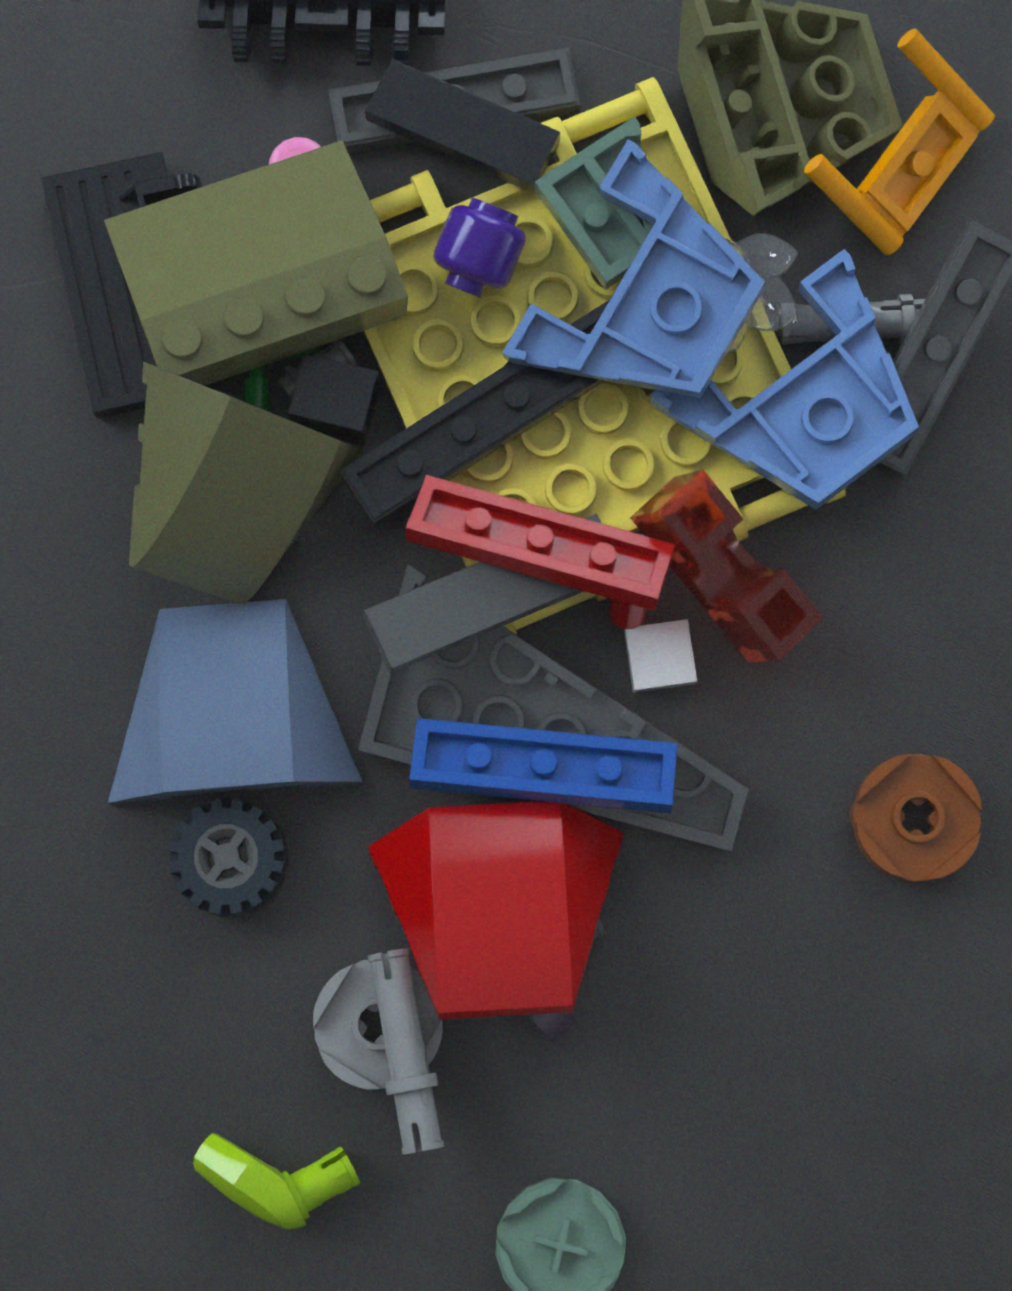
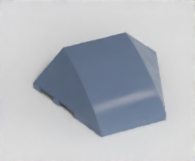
M286 599L159 610L108 804L173 799V796L299 786V788L363 783Z

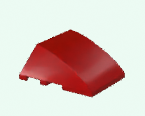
M537 801L429 807L368 846L371 860L375 869H378L385 885L390 905L394 914L398 916L407 937L410 952L439 1020L573 1012L592 949L593 936L602 905L605 904L612 870L622 846L623 832L566 803Z

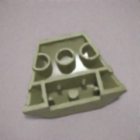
M682 0L677 70L710 179L716 187L753 216L813 182L804 173V168L816 155L823 154L837 168L902 129L901 118L868 14L797 1L794 6H788L762 0Z
M143 361L142 383L147 384L144 423H139L138 441L142 442L140 483L134 486L129 566L236 604L247 603L342 481L339 471L359 459L365 450Z

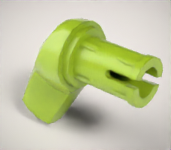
M211 1133L199 1147L193 1161L195 1171L231 1201L259 1219L285 1230L307 1226L305 1220L310 1218L309 1211L338 1194H342L361 1184L342 1146L321 1157L318 1161L289 1175L286 1170L280 1173L277 1168L266 1164L217 1133Z

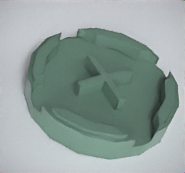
M551 1177L526 1186L507 1204L497 1225L495 1255L503 1279L513 1291H610L614 1287L624 1263L626 1235L617 1210L600 1190L578 1179Z

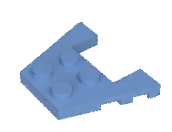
M627 140L599 187L600 196L654 225L590 334H586L539 307L530 304L502 354L506 360L514 364L701 398L765 289V281L711 223L707 224L683 198V193L668 177L665 179L651 164L643 150L636 143Z
M845 249L803 279L798 289L799 293L836 336L741 408L736 409L712 380L701 398L655 390L650 394V403L656 410L815 510L916 435L919 428L890 353H886L875 326V316L868 298H864L855 276L856 268L852 258Z

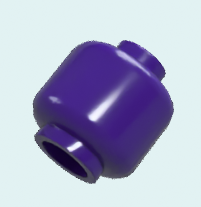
M473 197L469 206L460 205L452 208L447 216L433 254L436 264L449 271L445 284L477 297L481 296L484 286L493 289L506 287L511 280L526 240L524 232L515 226L519 216Z

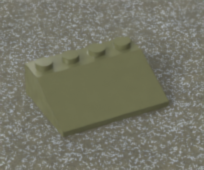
M342 140L104 220L156 366L203 386L407 315V291L386 235Z

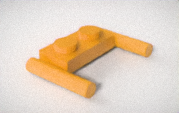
M916 28L905 33L899 40L897 47L938 90L935 95L925 96L857 189L823 154L813 157L804 168V173L886 256L893 254L900 248L904 240L903 235L910 230L977 139L979 132L987 128L995 118V114Z

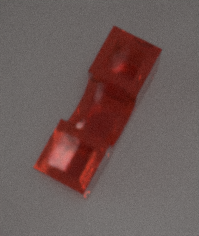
M704 469L673 477L630 517L644 536L675 544L673 559L670 565L671 569L748 662L780 661L824 618L785 569H769L756 561L743 548L733 531L743 518Z

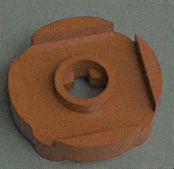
M905 754L895 756L881 763L864 778L857 789L849 817L850 823L853 826L856 843L865 858L876 869L887 876L913 883L948 876L957 871L970 859L978 846L981 835L979 829L982 805L980 795L973 781L953 762L934 755L930 757L923 754ZM907 801L914 807L925 802L931 808L932 812L926 819L931 827L927 834L924 835L918 829L908 832L903 827L902 822L906 816L902 807Z

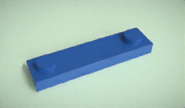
M417 718L409 778L410 788L671 814L677 743Z

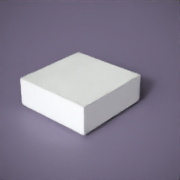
M688 619L641 625L634 629H624L633 693L697 683Z

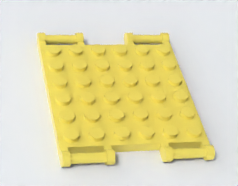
M654 77L636 83L635 91L566 120L561 121L556 116L541 123L560 131V143L553 155L556 163L547 166L543 174L544 176L577 154L573 143L624 123L634 116L636 118L645 114L651 124L641 127V147L647 159L665 179L668 177L683 193V198L706 223L710 222L735 249L663 91ZM428 170L411 176L410 184L370 200L380 223L420 206L426 215L422 219L385 233L408 294L407 315L363 331L405 429L509 364L510 361L504 358L502 352L530 304L539 307L570 325L611 299L621 280L606 290L536 192L533 194L511 183H506L473 197L519 216L515 226L524 232L526 238L509 284L502 289L484 286L480 297L445 284L449 271L439 267L433 257L436 244L450 210L455 206H469L471 198L446 208ZM759 299L711 379L736 409L741 408L791 370ZM604 381L449 480L583 519L597 513L602 524L633 533L710 501L716 513L721 532L729 545L747 539L749 530L808 506L782 489L738 508L731 492L764 478L763 476L656 410L650 403V394L655 390ZM843 489L826 503L828 504L845 497L846 490ZM462 557L466 567L479 562ZM584 591L506 624L504 627L517 635L516 630L595 597L599 602L606 599V597Z

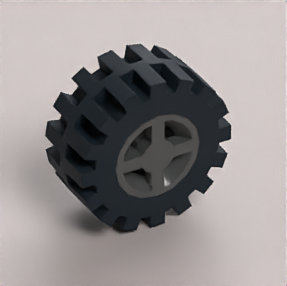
M237 799L212 800L209 804L199 805L191 810V814L184 821L181 820L176 827V835L174 840H170L168 850L170 852V862H168L170 874L173 875L175 886L179 892L197 908L220 916L248 914L257 910L264 903H268L275 896L274 893L278 887L282 885L286 876V865L288 864L286 841L275 821L257 806Z

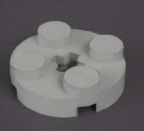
M362 960L338 971L320 992L313 1012L315 1041L325 1065L341 1080L366 1090L386 1088L385 1082L391 1081L384 1037L380 1035L375 1042L369 1041L364 1036L368 1026L360 1020L362 1013L366 1009L372 1012L379 1010L371 963L368 960ZM411 967L429 1066L442 1040L443 1023L442 1019L439 1020L420 973Z

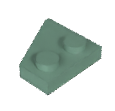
M635 116L536 180L534 185L537 195L605 290L624 277L654 226L652 223L600 196L599 187L627 140L636 143L642 149L640 123Z

